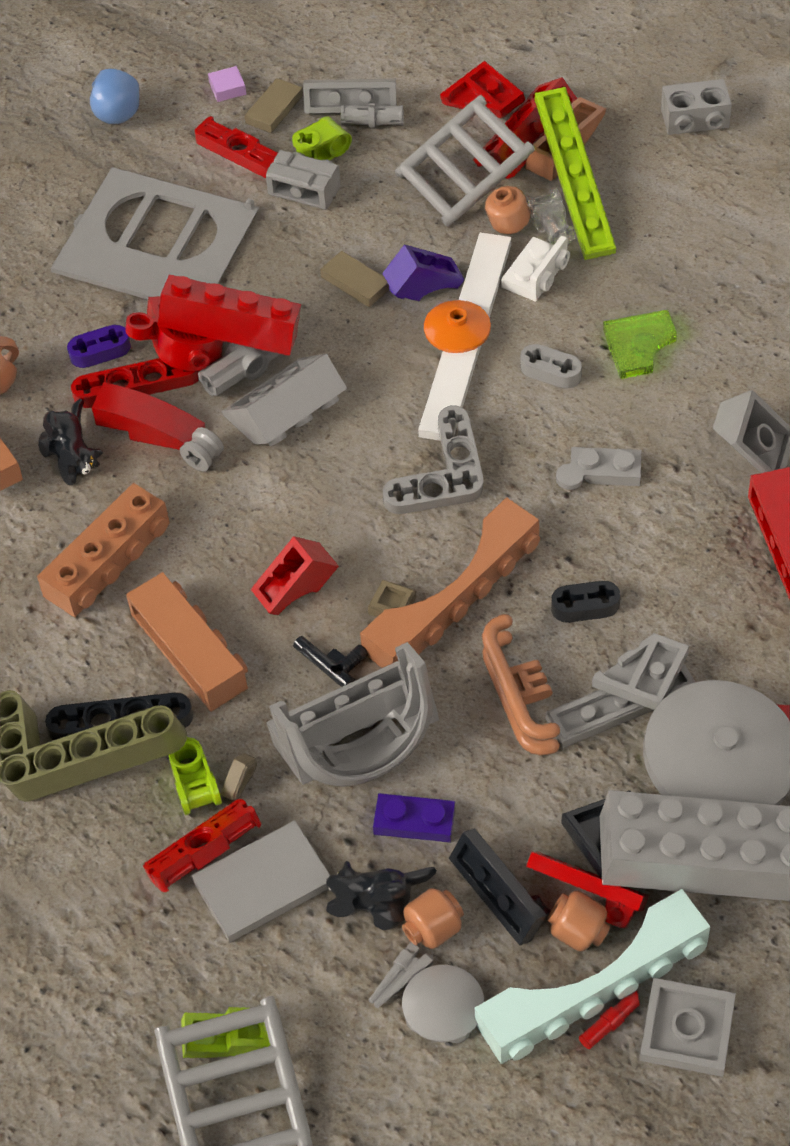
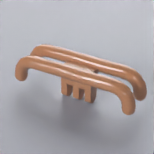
M508 614L499 615L487 623L482 634L484 645L482 654L486 668L517 741L522 748L536 755L556 753L560 745L554 738L560 733L559 725L556 723L537 724L531 719L526 707L527 704L550 697L553 693L550 685L546 684L547 678L545 673L540 672L542 667L538 660L509 668L501 647L510 644L513 637L509 631L502 630L511 627L513 620Z

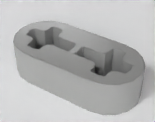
M538 344L526 346L521 351L520 368L524 375L566 389L573 388L580 383L582 364L577 357Z

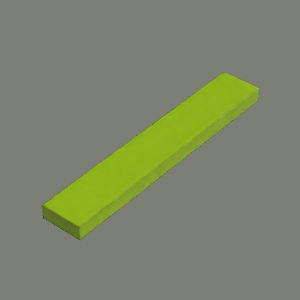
M566 87L535 93V103L584 260L616 254L615 241Z

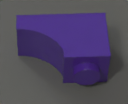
M405 244L382 273L393 295L400 299L407 298L418 302L423 296L435 290L444 288L458 289L465 280L451 257Z

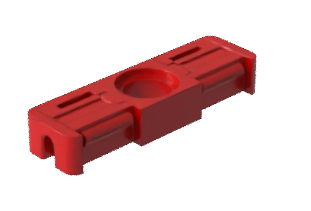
M213 116L207 117L194 130L198 145L266 178V172L272 162L274 163V159L278 152L260 144L259 139L237 128L231 130L215 122ZM235 145L247 146L243 150L232 149V147H234Z
M237 799L145 862L143 867L150 881L161 892H168L169 886L195 868L200 870L230 849L229 844L255 826L260 828L261 822L252 806H248L243 799Z

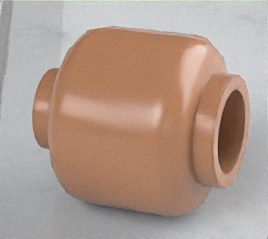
M500 187L494 190L485 202V210L493 229L501 234H515L521 231L530 220V208L522 190L517 187Z
M430 888L404 907L403 912L406 923L402 925V929L414 945L421 943L429 949H435L461 930V917L464 916V912L457 899L448 890L441 892L436 888Z
M574 891L569 895L562 893L547 918V921L551 923L552 936L579 952L585 951L591 944L599 947L610 929V926L604 923L607 917L606 907L581 891Z

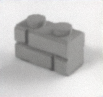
M279 150L274 163L272 162L266 172L269 195L327 210L341 184L339 165L329 160H317L306 157L299 152L291 153Z

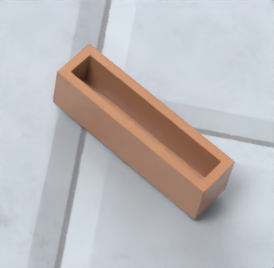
M162 572L126 594L131 615L210 712L248 689L245 676L248 668L239 654L235 653L232 655L227 649V643L219 630H211L202 610L197 605L191 606L188 603L186 593L177 581L172 583Z

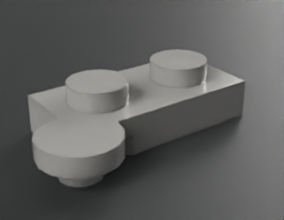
M571 447V463L564 464L557 469L556 482L561 488L567 490L580 487L584 479L589 484L640 486L642 450Z

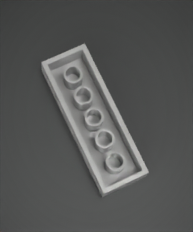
M608 791L599 816L602 885L668 891L683 889L684 892L790 901V806Z

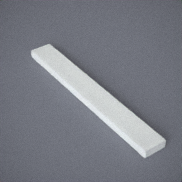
M480 232L459 300L477 304L485 310L490 318L510 251L511 237ZM481 346L464 353L442 352L418 429L419 437L440 441L438 432V415L440 411L450 405H457L463 408ZM450 418L448 423L452 426L454 437L458 423H456L455 418Z

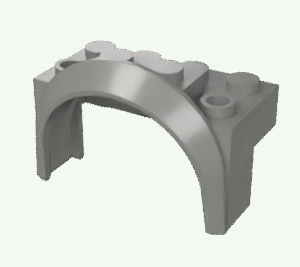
M408 642L395 647L398 661L288 712L284 701H279L269 706L273 719L266 722L273 745L302 785L312 780H317L327 785L353 786L377 779L404 762L418 747L429 725L439 720L426 663ZM392 719H397L398 722L403 726V728L406 730L404 734L395 725ZM383 720L372 731L354 741L329 746L330 744L340 742L351 733L362 728L372 727L377 721Z

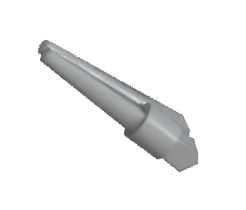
M410 942L406 949H403L394 960L393 967L369 998V1002L374 1003L376 1008L382 1006L407 986L417 973L433 965V955L425 953L418 959L415 956L419 953V944L414 945Z

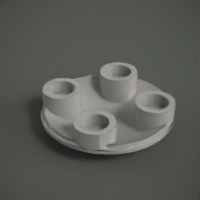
M434 965L425 968L409 981L404 990L402 1008L406 1024L410 1030L425 1039L435 1042L461 1043L468 1038L469 1033L478 1025L475 1019V1007L484 1002V995L477 980L462 968L452 965Z

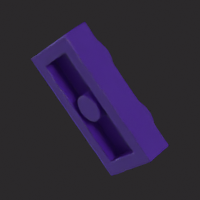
M378 793L373 822V835L451 843L456 809L455 801Z

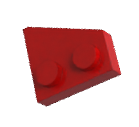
M483 61L440 94L441 102L444 105L460 109L465 108L471 101L482 95L487 102L485 106L498 118L505 117L525 101L524 92L486 61Z

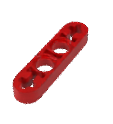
M160 358L81 375L73 380L71 392L74 402L78 399H83V408H92L103 382L113 384L118 380H127L129 383L125 386L126 388L151 395L196 384L199 381V371L184 372L167 365ZM169 370L172 371V375H171V376H168V371H169ZM153 372H157L162 375L161 378H159L156 381H148L144 379L148 374ZM90 389V393L84 394V390Z

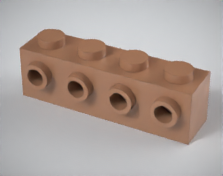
M135 483L130 485L37 576L43 597L74 618L83 609L90 607L94 603L96 596L108 584H113L118 579L120 573L132 561L137 560L142 555L144 549L156 537H160L166 531L170 522L165 502Z

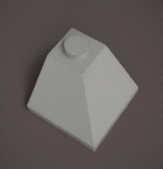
M753 390L721 402L713 429L760 473L786 468L790 455V425Z

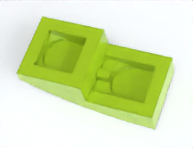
M228 1007L225 1014L185 1012L181 1019V1027L248 1008ZM261 1022L182 1044L183 1058L229 1057L268 1047L270 1042L265 1023Z

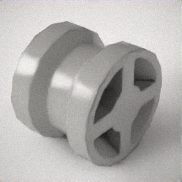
M200 427L193 432L192 440L182 445L180 454L185 462L194 469L206 471L212 465V458L218 457L223 452L224 446L219 437L212 431Z

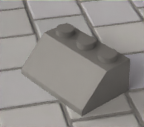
M327 353L303 357L221 412L228 421L255 445L268 443L269 446H273L287 437L285 431L292 426L298 428L313 419L311 413L320 407L324 410L339 401L337 395L346 390L347 387Z

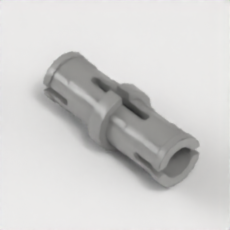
M376 103L362 106L341 105V125H369V128H375L376 125L403 126V105L383 106L376 105Z

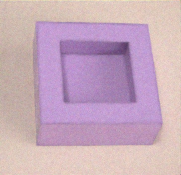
M237 66L208 73L209 83L217 102L246 95L245 84Z

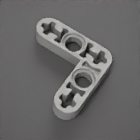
M450 405L443 408L438 415V432L447 469L389 480L383 488V504L389 512L394 514L410 513L471 502L481 496L483 491V474L467 411L462 407ZM450 418H455L456 423H458V435L453 437L452 426L448 423ZM456 447H465L469 450L470 455L464 460H457L452 457L451 451ZM463 479H469L470 483H473L472 489H466V486L462 484ZM448 481H452L453 493H449ZM436 483L442 487L443 492L439 496L430 497L424 493L423 489L427 484ZM413 487H417L418 499H414ZM395 491H400L401 495H403V501H397L393 497Z

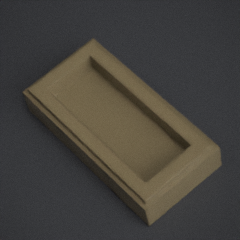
M276 78L245 114V123L272 133L303 97V87Z
M343 251L339 252L320 269L323 279L368 307L372 306L389 291V284L384 276Z

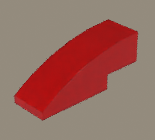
M103 382L92 406L96 425L128 431L129 438L132 441L180 450L185 442L192 440V434L197 428H205L203 421L165 401L136 390Z

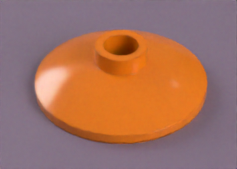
M452 300L437 305L427 314L424 321V333L427 340L437 349L449 353H464L478 348L487 340L491 329L490 318L485 310L475 303L463 300Z

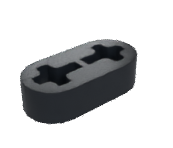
M594 581L561 586L552 594L551 612L557 620L567 623L607 618L617 613L620 607V590L614 583L609 581ZM601 595H605V598L609 600V602L602 603V600L598 597ZM569 600L573 607L566 608L563 601Z

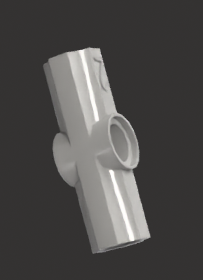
M230 343L224 356L198 372L199 380L207 393L212 397L214 395L218 396L245 377L249 380L259 378L266 371L269 361L280 354Z

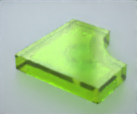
M668 309L603 321V331L620 379L653 373V359L656 353L664 346L677 341V332Z

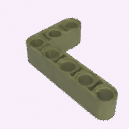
M7 690L0 693V781L20 801H32L175 753L184 746L187 740V731L172 710L160 705L40 745L37 716L33 709L16 691Z

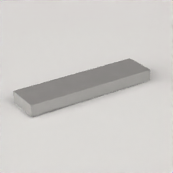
M683 664L670 693L685 685L696 682L685 664ZM598 690L547 711L546 721L547 723L559 725L560 733L556 738L561 747L565 748L653 710Z

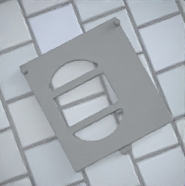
M112 167L84 214H80L74 221L75 229L53 263L51 272L147 300L148 297L161 295L169 274L185 276L210 284H218L259 207L254 206V201L250 198L243 203ZM144 196L118 242H113L106 232V223L110 214L122 203ZM157 199L194 208L170 253L165 258L128 248ZM209 214L217 225V234L213 243L201 254L189 259L179 260L203 216Z

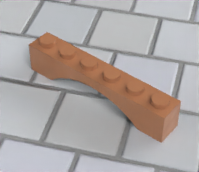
M506 497L483 519L482 536L478 550L469 566L453 583L441 592L423 601L404 607L385 609L360 632L361 646L368 652L367 657L381 668H384L398 661L395 647L408 642L419 655L429 645L436 644L442 637L445 629L453 622H459L467 613L468 608L477 599H483L487 596L492 585L501 576L509 575L520 558L525 554L532 553L540 542L539 519Z

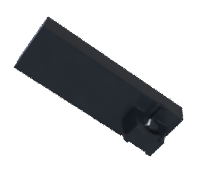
M475 828L464 831L449 856V860L519 946L531 942L541 924L547 921L551 910L548 909L538 895L531 896Z

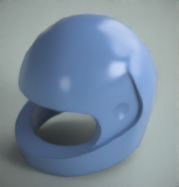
M105 69L100 71L92 83L93 88L90 94L91 110L102 122L112 125L121 124L137 112L139 107V83L133 76L121 70Z

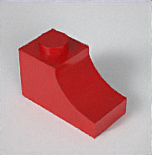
M293 536L254 584L251 591L269 614L279 615L296 599L311 592L318 593L339 566L320 542Z

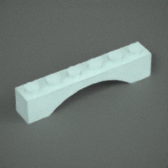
M683 889L648 908L643 925L632 944L616 961L605 969L578 983L558 988L529 990L510 987L475 1007V1019L478 1023L476 1027L501 1064L510 1059L514 1061L520 1060L527 1056L533 1050L534 1045L546 1038L553 1040L560 1037L568 1030L569 1025L583 1017V1019L587 1020L594 1017L604 1008V1004L614 998L623 999L634 993L639 984L650 977L661 978L672 969L674 963L685 957L690 960L700 955L707 947L710 925Z

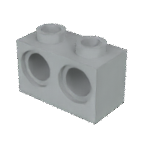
M724 79L662 86L661 112L668 135L729 128L732 104Z

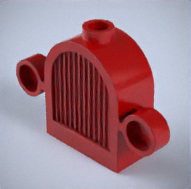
M160 296L148 297L147 314L136 312L128 315L126 318V334L137 341L152 340L158 357L173 368L185 371H201L222 357L224 341L159 327Z

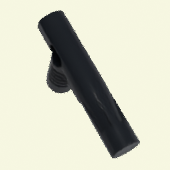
M299 636L293 643V647L341 687L355 681L348 673L368 656V652L360 644L350 651L347 656H344L337 649H333L325 655L304 636ZM337 671H342L340 675L335 674Z

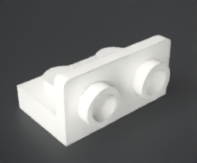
M561 235L553 245L532 237L502 277L501 288L536 302L543 291H548L551 288L554 276L559 269L563 270L567 266L570 258V252L567 251L568 238Z

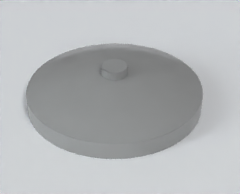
M721 680L700 681L685 685L665 697L650 717L643 742V757L648 775L661 795L780 805L790 792V720L772 700L745 685Z

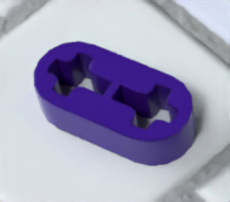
M109 325L73 337L67 345L71 363L76 367L86 368L126 355L131 348L130 338L125 332L126 328L121 325ZM85 349L86 352H85V353H81L80 350Z

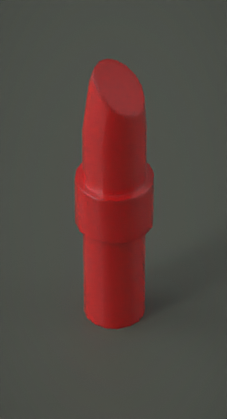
M638 990L623 998L614 1007H609L600 1015L598 1021L579 1036L581 1044L586 1049L590 1050L610 1031L614 1032L624 1023V1019L640 1006Z

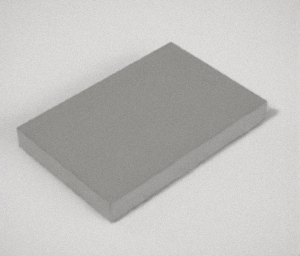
M294 820L191 876L193 883L230 943L328 890L329 887L326 885V879L330 874Z

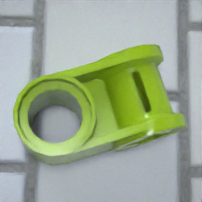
M326 116L312 125L295 132L292 136V143L296 148V152L306 157L330 161L346 153L352 143V137L331 117Z
M187 737L184 746L180 750L169 754L176 790L185 816L191 814L192 809L214 803L217 806L222 804L213 772L209 769L201 744L196 739ZM186 758L195 759L193 762L189 764L180 763L182 760Z

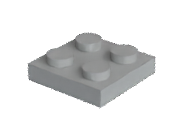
M653 978L639 1061L723 1077L736 993Z

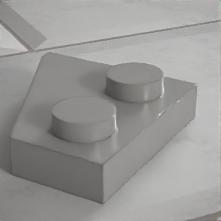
M653 633L640 642L638 648L629 650L618 658V663L606 672L598 671L592 678V687L655 710L659 703L669 695L688 656L689 645Z

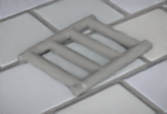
M482 95L471 101L394 171L401 179L405 177L443 216L441 217L442 222L447 227L457 221L535 151L533 144L522 142L485 106L487 102ZM475 115L486 123L514 151L501 165L462 127ZM452 135L490 172L477 186L438 148ZM428 156L466 194L453 207L415 170Z
M268 996L260 1000L261 1005L173 1030H170L169 1026H160L154 1029L181 1146H199L195 1132L197 1128L286 1104L291 1129L231 1146H313L309 1124L274 996ZM261 1022L265 1023L270 1046L180 1070L175 1046ZM275 1062L281 1087L197 1111H190L185 1087Z

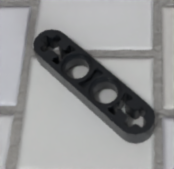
M173 692L60 705L48 712L45 723L49 736L54 741L95 727L91 724V720L94 716L101 713L110 715V721L128 716L131 712L138 709L145 710L162 705L173 711V708L180 707L179 715L176 717L185 728L192 722L194 714L190 699L182 693ZM80 717H83L85 727H80ZM61 720H68L66 728L59 729L58 726L61 725Z

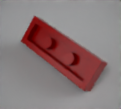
M531 851L526 865L528 868L606 898L607 917L605 922L619 928L626 929L636 911H644L649 895L629 887L602 885V877L600 878L599 875L541 852Z

